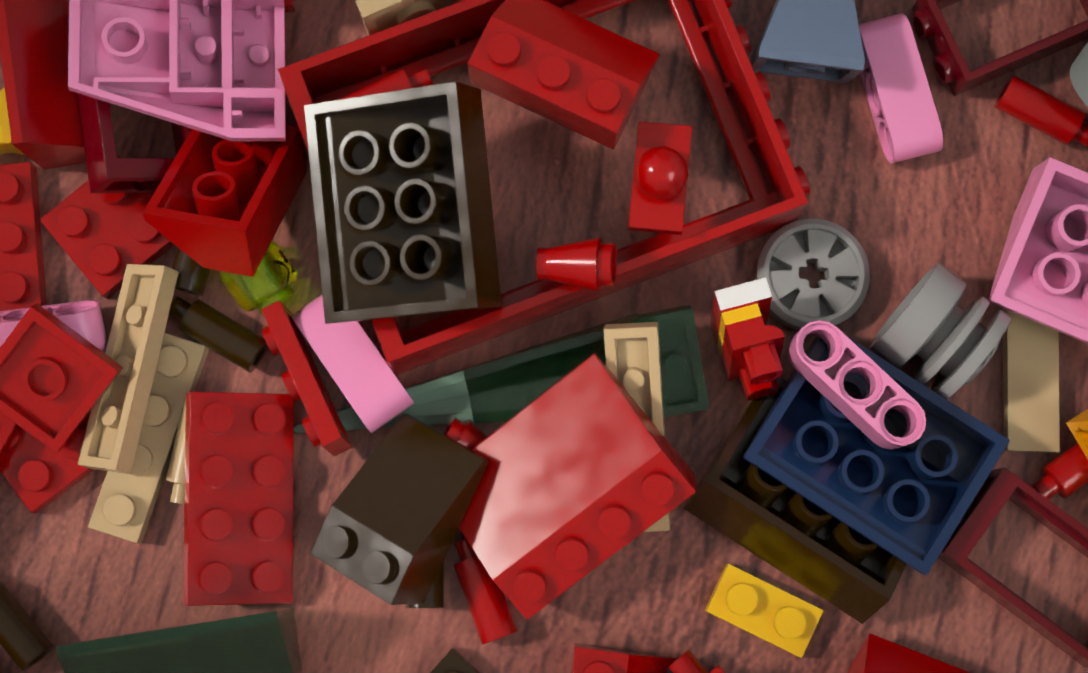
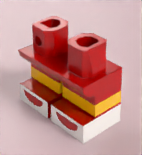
M766 277L714 291L710 327L728 381L740 378L747 401L777 393L779 386L776 379L781 377L783 372L780 356L785 335L778 327L767 325L772 294Z

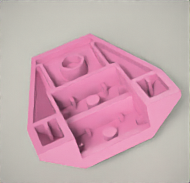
M69 0L68 88L70 91L229 141H286V91L277 70L285 67L284 0Z

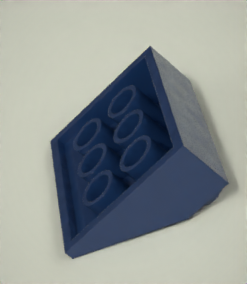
M816 336L805 353L814 361H825L828 355L827 344L823 339ZM849 338L922 407L926 417V427L922 436L914 443L900 448H881L871 441L795 369L742 458L917 572L927 576L1010 440ZM848 372L843 382L845 391L854 399H864L868 388L865 379L858 373ZM889 409L884 417L885 428L893 436L901 438L907 429L906 418L901 412L894 409Z

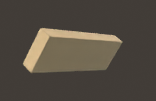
M1002 308V311L1011 317V321L1002 335L1003 436L1010 440L1003 452L1058 453L1060 452L1059 331Z

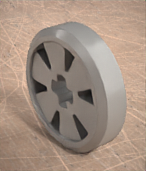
M810 218L791 222L780 228L769 238L758 256L755 267V280L765 277L767 279L772 294L769 314L784 326L799 331L802 327L813 321L821 320L838 326L851 317L865 299L869 287L870 270L867 256L861 244L849 231L836 223ZM807 263H813L816 272H824L825 280L821 279L817 283V288H810L809 281L799 277V271L803 272L807 268Z

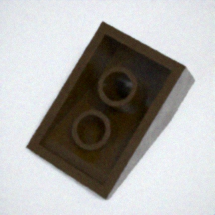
M403 413L331 506L310 554L390 605L424 603L490 460L413 416Z

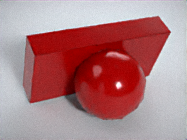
M638 121L628 230L682 235L687 180L689 176L692 126Z

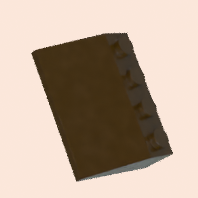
M455 81L304 105L325 324L502 307L481 89Z
M778 377L776 379L779 386L777 393L750 400L696 487V492L691 495L684 509L863 624L891 599L907 564L742 458L787 381Z

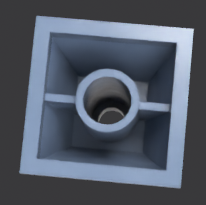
M776 0L750 58L754 72L761 71L768 74L844 84L850 82L864 71L865 65L855 1Z

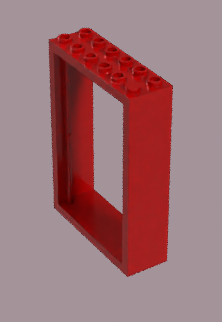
M464 0L277 69L307 150L308 142L304 105L338 100L404 69L407 76L423 69L427 70L429 76H433L468 63L490 17L505 0ZM635 0L544 1L586 19ZM668 0L750 200L684 224L682 235L660 233L618 249L615 286H603L601 292L550 280H536L502 293V307L452 312L405 331H402L397 317L371 320L386 361L396 375L778 231L783 226L796 221L808 204L806 197L811 194L809 182L800 166L793 167L786 150L791 147L788 131L780 118L774 120L767 104L771 100L768 83L761 71L754 73L747 56L751 54L748 35L741 24L734 25L728 10L732 6L731 0Z

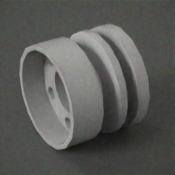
M937 262L898 305L877 333L869 348L896 368L903 366L915 355H918L923 360L915 373L914 379L924 385L937 372H940L941 374L936 379L931 390L943 398L949 399L959 388L969 384L986 366L996 352L999 341L1006 331L1011 317L1001 309H998L980 324L979 321L990 304L989 300L981 296L970 303L964 310L960 309L957 303L965 290L966 282L940 262Z

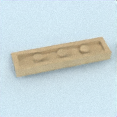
M127 264L105 351L106 355L124 368L90 412L78 461L79 466L95 470L131 474L179 274L178 271L164 265Z
M658 322L605 324L603 330L607 368L665 437ZM670 512L644 532L670 531Z
M164 333L131 474L107 471L88 528L134 543H142L169 467L186 393L195 392L209 352V348Z

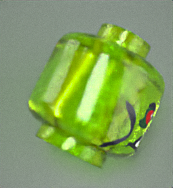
M272 240L254 277L220 271V278L240 308L248 312L258 310L263 315L262 308L279 300L283 303L295 294L291 286L297 280V273L277 243Z

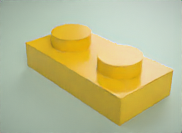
M726 564L704 611L802 658L824 610L739 568Z

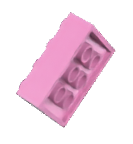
M1049 157L1034 167L1014 213L988 300L992 304L1088 344V173Z

